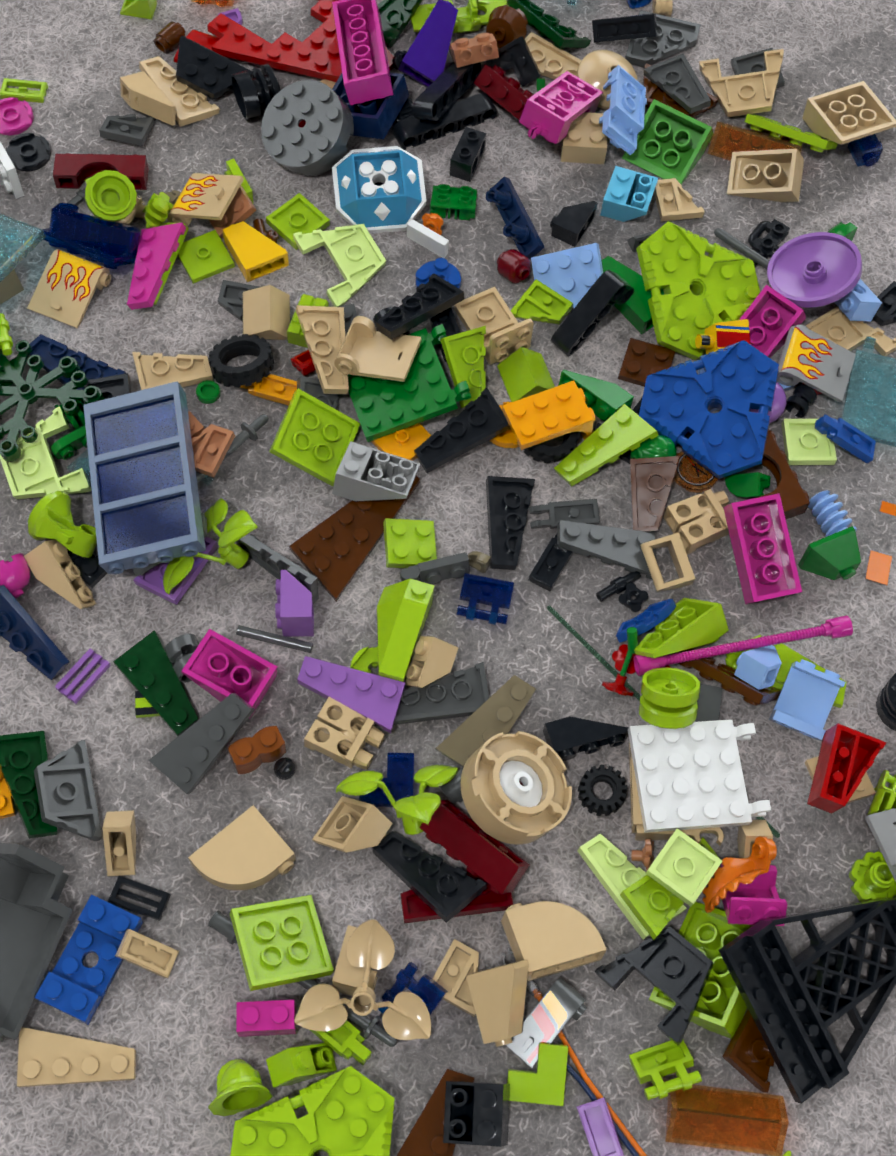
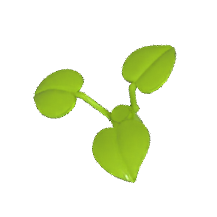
M220 498L204 513L207 519V533L213 529L220 537L218 541L220 558L199 552L191 557L173 558L167 565L163 576L165 592L170 594L172 588L188 575L193 567L194 557L216 561L222 565L227 562L236 569L244 566L248 560L249 553L235 544V542L258 528L250 514L245 510L238 511L226 522L224 531L221 533L217 525L227 515V502Z
M431 765L421 768L414 774V781L421 783L419 794L402 798L398 801L394 800L385 783L381 781L383 774L376 771H361L348 776L337 786L336 793L342 792L347 795L360 796L373 792L377 787L381 788L395 809L397 818H402L404 832L408 835H415L423 832L419 827L422 823L429 824L433 813L441 804L440 796L434 793H424L427 786L439 787L448 783L456 776L458 767Z

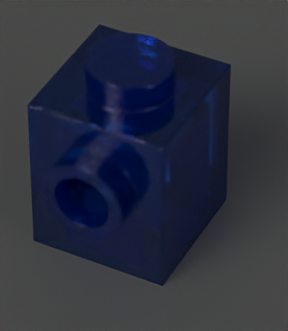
M872 134L849 142L848 149L857 167L863 165L869 167L878 162L883 146L877 136Z

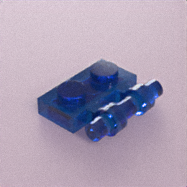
M465 573L460 600L469 601L468 607L458 605L456 615L465 616L467 620L472 621L474 618L489 621L488 624L496 625V623L506 624L508 614L498 613L499 607L510 608L514 582ZM477 603L490 605L491 611L477 609L476 605Z
M409 962L405 969H401L396 975L397 980L391 989H387L382 995V1002L390 1001L393 1003L395 996L406 987L424 1001L431 1016L448 991L427 974L423 975L419 982L416 981L413 976L418 967L414 963ZM389 1007L378 1008V1010L384 1014L385 1010Z

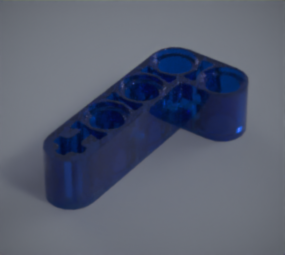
M59 203L52 208L49 233L51 235L124 254H137L141 232L139 228L118 222L103 221L98 217L78 213L79 207L70 203Z

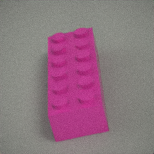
M339 0L332 2L343 82L350 105L361 104L366 101L382 99L393 95L377 1Z

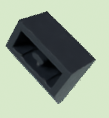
M446 1081L443 1143L497 1147L508 1145L510 1084Z

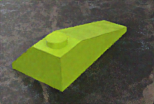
M683 598L675 604L676 607L673 612L655 626L656 630L644 637L634 649L635 654L657 658L718 641L723 634L729 631L722 605L720 603Z

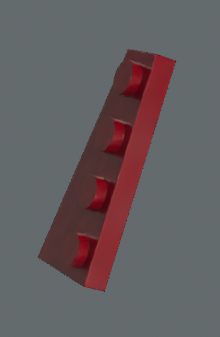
M466 871L467 875L474 878L475 880L479 878L480 880L486 882L481 877H476L468 871ZM487 887L484 892L454 917L504 911L511 905H514L512 893L497 894ZM412 890L400 894L404 924L442 919Z

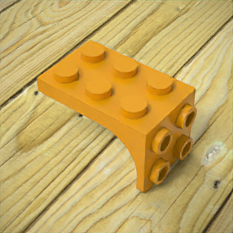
M574 380L502 406L505 418L521 450L571 432H580L585 440L594 432V411L591 407H587L585 394L582 388L577 387Z

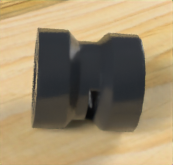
M798 385L793 391V396L786 400L785 409L791 412L793 408H796L798 412L795 416L798 418L804 417L809 410V406H812L817 399L816 392L807 385Z

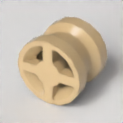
M653 0V13L671 17L673 0Z

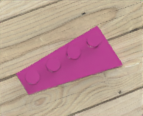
M182 222L141 230L127 305L131 310L153 306L163 283L161 277L165 271H168L171 265L169 259L172 252H176L178 249L179 236L184 235L186 227Z

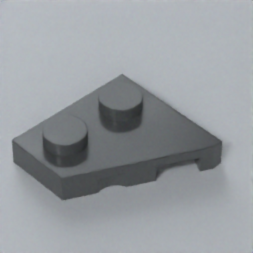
M136 114L107 116L99 130L100 137L143 147L156 118L151 116L136 118Z

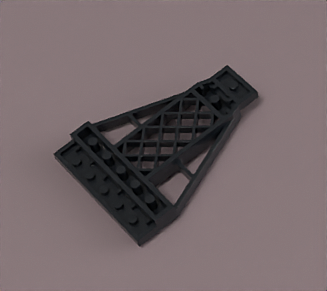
M896 895L893 898H881L760 920L719 949L795 1102L802 1104L822 1087L830 1089L849 1074L847 1069L849 1063L896 985ZM852 911V915L823 937H820L812 921L813 918ZM801 921L810 939V946L792 959L775 925ZM870 924H872L876 932L874 941L867 939ZM860 927L858 936L851 934ZM850 938L857 940L855 956L847 954ZM840 942L839 950L831 949ZM866 943L873 945L871 961L864 959ZM882 948H884L888 956L885 965L880 964ZM830 953L837 955L835 971L827 969ZM820 957L818 966L811 964ZM846 958L854 960L851 976L844 974ZM863 963L870 965L868 977L865 980L860 979ZM810 968L817 970L814 986L807 984ZM826 973L834 975L831 991L823 989ZM843 978L850 980L848 993L845 995L840 994ZM807 988L813 990V995H812V997H811V995H810V993H809V991H808ZM877 990L861 1018L856 1005ZM822 993L830 995L828 1008L825 1010L820 1009ZM847 1013L855 1029L842 1052L839 1053L827 1027Z

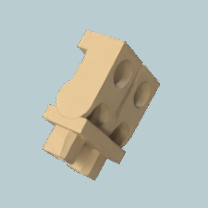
M709 489L704 491L703 494H698L667 506L663 518L673 534L679 532L687 555L694 552L697 548L729 534L723 509L729 503L728 496L724 491L713 493Z
M328 697L317 719H315L304 738V747L313 751L316 750L351 769L355 765L367 770L372 762L373 755L363 750V747L368 743L378 749L385 738V734L374 727L375 721Z

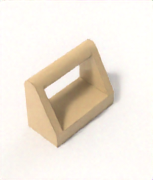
M679 532L640 545L657 592L693 584L695 576ZM668 546L679 579L664 583L652 549Z

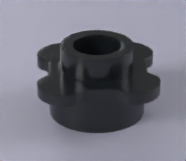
M628 583L626 591L618 599L621 604L630 608L631 611L638 612L641 609L642 602L648 599V593L638 589L634 583Z

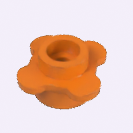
M436 213L424 214L422 216L423 225L441 235L443 219Z

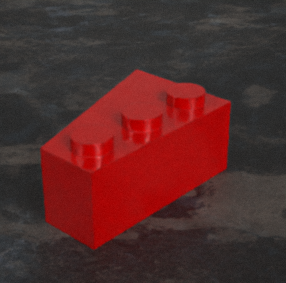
M839 723L825 731L807 804L831 814L845 807L861 783L862 777L872 766L874 759L887 742Z

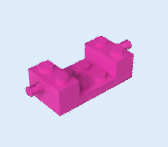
M566 71L527 99L519 123L529 130L528 136L531 139L541 135L546 141L557 144L566 137L572 121L584 112H596L603 92Z

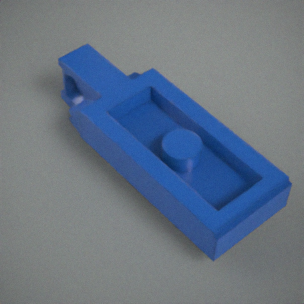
M825 414L816 420L815 429L821 434H827L828 439H831V441L865 463L873 460L876 444L874 439L842 418L834 419Z

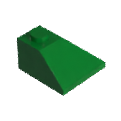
M851 526L810 543L798 564L800 569L831 580L841 577L843 580L854 576L861 563L854 527Z

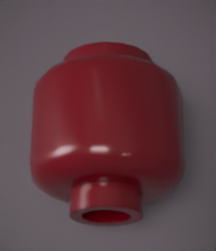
M516 249L505 251L498 257V273L511 283H519L530 274V259Z

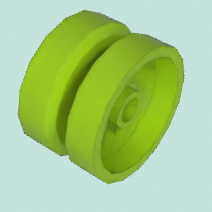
M664 667L647 671L642 676L639 715L649 724L661 728L677 729L692 725L697 717L700 681L693 674L677 668Z

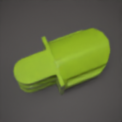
M160 192L159 195L153 193L142 211L145 213L146 222L152 227H158L161 225V222H165L174 206L169 202L170 197L164 192Z
M884 770L876 788H874L876 793L867 815L896 808V775L892 776L888 770ZM886 782L890 783L889 787L885 786Z

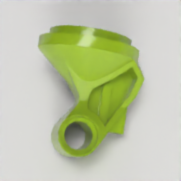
M104 170L85 180L87 184L85 188L87 207L94 216L102 219L101 222L120 221L132 213L136 205L137 193L133 183L127 176L118 171Z
M63 491L49 493L39 500L30 513L28 533L33 539L37 541H43L48 538L55 539L74 554L86 558L92 556L97 546L96 529L87 524L74 525L71 513V498Z

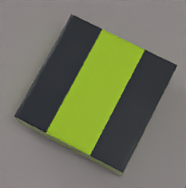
M135 691L136 718L159 716L158 712L139 691Z

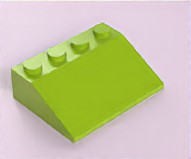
M695 902L689 908L679 934L713 962V968L690 1021L711 1032L732 1039L743 1019L747 1006L719 949L753 925L728 924L725 911L714 908L711 913H706L705 905ZM654 987L649 1000L671 1011L676 1004Z

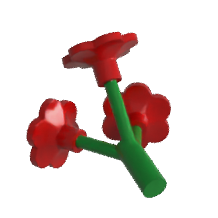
M629 627L627 629L628 645H621L618 651H614L612 654L615 668L621 672L617 674L615 682H602V686L607 690L624 696H633L634 694L625 686L627 679L625 675L626 672L628 674L636 672L634 667V656L636 655L634 649L638 646L637 629Z

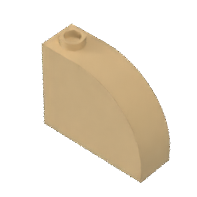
M254 805L188 857L191 865L204 879L215 886L227 890H249L259 887L272 880L279 873L281 875L288 873L295 864L293 862L296 860L295 853Z
M542 901L523 906L521 903L514 904L505 910L501 920L516 962L528 960L527 982L600 961L607 950L600 933L593 923L578 910L562 903Z

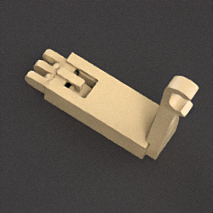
M629 741L632 833H635L636 841H645L647 838L651 840H669L674 831L644 833ZM720 827L681 830L697 843H700L701 838L699 835L702 833L715 834L717 836L716 843L719 846L724 839V834Z

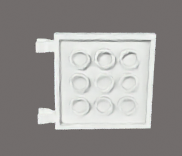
M733 720L700 721L677 729L661 728L654 725L630 726L628 728L644 833L675 831L677 828L679 830L750 825L752 823L751 817H765L766 812L771 811L769 800L748 803L737 740H750L751 735L756 734L754 723L734 727Z

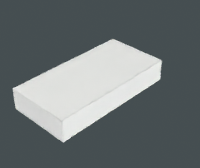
M411 219L407 223V237L442 258L446 257L449 249L448 239Z

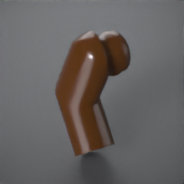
M255 219L253 221L254 229L277 243L279 239L278 233L272 230L265 231L263 219Z

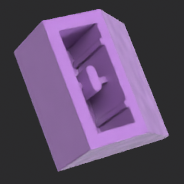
M281 570V579H276L277 603L275 604V615L277 618V629H282L283 636L286 637L314 636L312 593L287 570Z

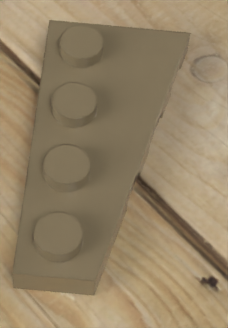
M513 675L435 750L464 767L468 758L488 739L502 732L503 734L509 733L536 688Z

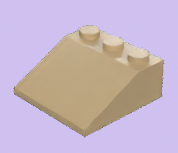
M864 81L808 98L802 118L813 133L840 145L896 127V119Z

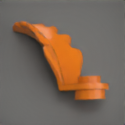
M765 836L757 837L752 845L751 856L748 858L726 857L722 859L723 867H718L714 873V878L709 880L707 883L708 887H705L702 891L706 896L703 897L706 913H711L715 906L719 905L720 899L726 898L728 891L735 892L740 883L751 884L757 876L768 873L770 863L777 854V848L772 839H768Z

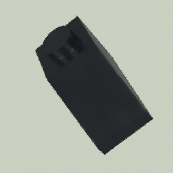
M591 201L563 207L559 215L555 214L550 223V227H552L551 236L575 247L595 217L598 203Z

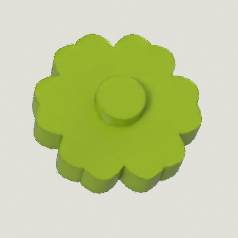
M868 852L862 857V860H856L852 864L849 878L855 883L851 886V891L860 902L893 898L896 895V882L881 852Z

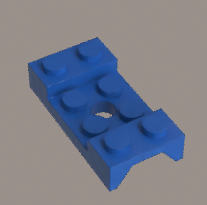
M92 894L78 918L79 924L52 972H48L34 997L39 1002L52 1006L89 1025L123 959L115 955L126 930L131 929L138 933L143 924L141 917ZM89 953H96L99 957L96 966L92 968L85 967L83 965L84 957Z

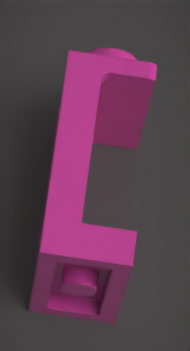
M770 865L768 873L757 876L751 884L740 883L735 892H727V896L722 902L728 924L755 925L760 920L786 916L787 901L779 898L775 886L777 877L775 865Z

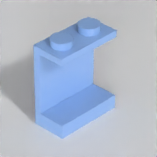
M801 659L800 663L797 661L792 663L769 720L815 740H822L826 731L823 728L839 689L844 687L846 682L839 679V674L830 670H825L823 673L815 669V664Z

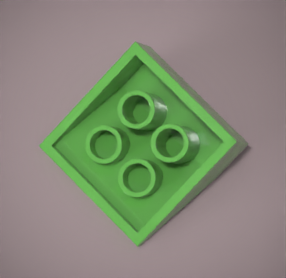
M654 99L644 116V129L637 134V149L631 155L625 151L622 159L662 179L676 178L682 185L714 135L711 126Z

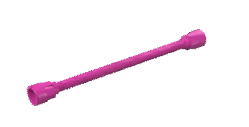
M846 615L828 619L820 627L727 643L726 645L679 652L657 658L635 655L634 667L637 675L642 676L649 670L663 668L670 664L774 644L777 645L799 639H808L821 635L824 637L830 636L832 639L841 638L853 634V625L850 617Z

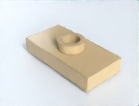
M127 929L115 956L161 977L168 978L179 951L131 929Z

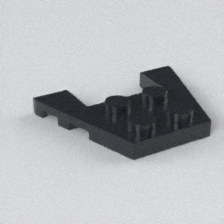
M669 926L662 930L654 940L652 937L648 938L634 950L617 956L615 961L606 966L598 967L595 973L615 991L630 973L636 970L676 1005L657 1026L661 1032L679 1046L711 973L713 962Z

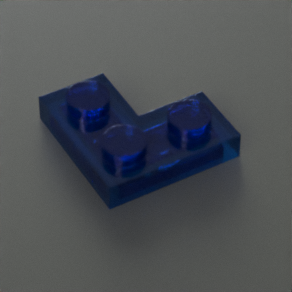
M388 753L387 778H383L381 781L385 783L395 801L413 796L414 753ZM379 787L371 793L359 796V801L373 804L375 807H393L384 791Z

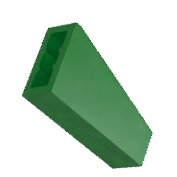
M610 256L602 259L603 273L607 270L613 271L634 288V293L627 302L622 305L616 303L614 306L641 334H644L654 327L648 300L652 297L651 291L645 290L642 275ZM661 289V295H664V291Z

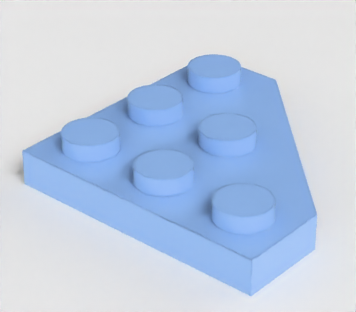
M598 243L531 258L534 281L537 279L571 301L573 308L576 307L596 280L603 274Z

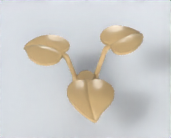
M370 919L359 925L347 943L346 955L349 963L354 967H365L362 986L355 989L352 999H340L339 991L332 985L317 984L305 993L295 1017V1023L303 1028L314 1031H331L341 1027L347 1020L348 1011L343 1004L348 1005V1008H351L355 1014L360 1016L368 1015L372 1010L376 1011L378 1008L389 1007L383 1014L382 1023L385 1031L391 1037L399 1040L429 1039L431 1035V1018L424 1001L415 993L399 992L395 996L393 1003L390 1001L375 1002V992L368 987L370 967L377 970L387 967L393 960L395 945L391 935L375 919Z

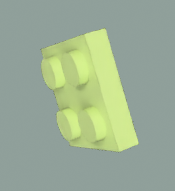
M783 419L782 432L785 454L789 465H835L837 461L835 444L831 439L827 438V434H821L815 429V423L818 419Z
M677 828L648 868L646 874L691 907L722 863V860Z

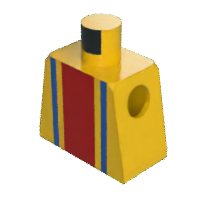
M749 319L719 322L705 329L704 334L696 336V348L705 349L707 355L710 352H715L718 349H723L726 346L743 340L750 344Z

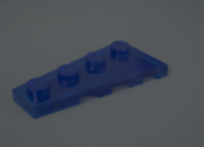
M61 228L41 229L40 238L48 241L49 245L66 248L68 253L81 254L85 256L86 260L101 262L104 264V267L109 269H117L118 266L134 264L137 251L128 254L124 252V247L117 245L114 247L103 246V241L83 239V235Z

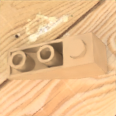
M144 71L120 77L121 97L132 109L172 126L175 125V115H177L175 104L166 97L164 91L160 90L154 80L150 79Z
M57 540L45 541L24 556L35 578L79 609L96 605L92 591L84 583L80 576V570L74 565L68 555L67 548Z

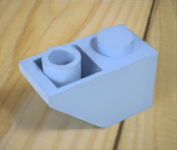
M765 646L742 652L737 659V668L734 675L758 690L773 686L782 664L775 646Z

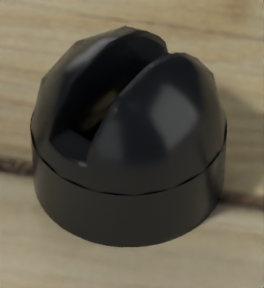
M280 758L274 765V773L279 779H290L295 773V764L289 758ZM286 762H288L289 764L284 768V770L282 771V773L279 772V770L281 769V767H282Z

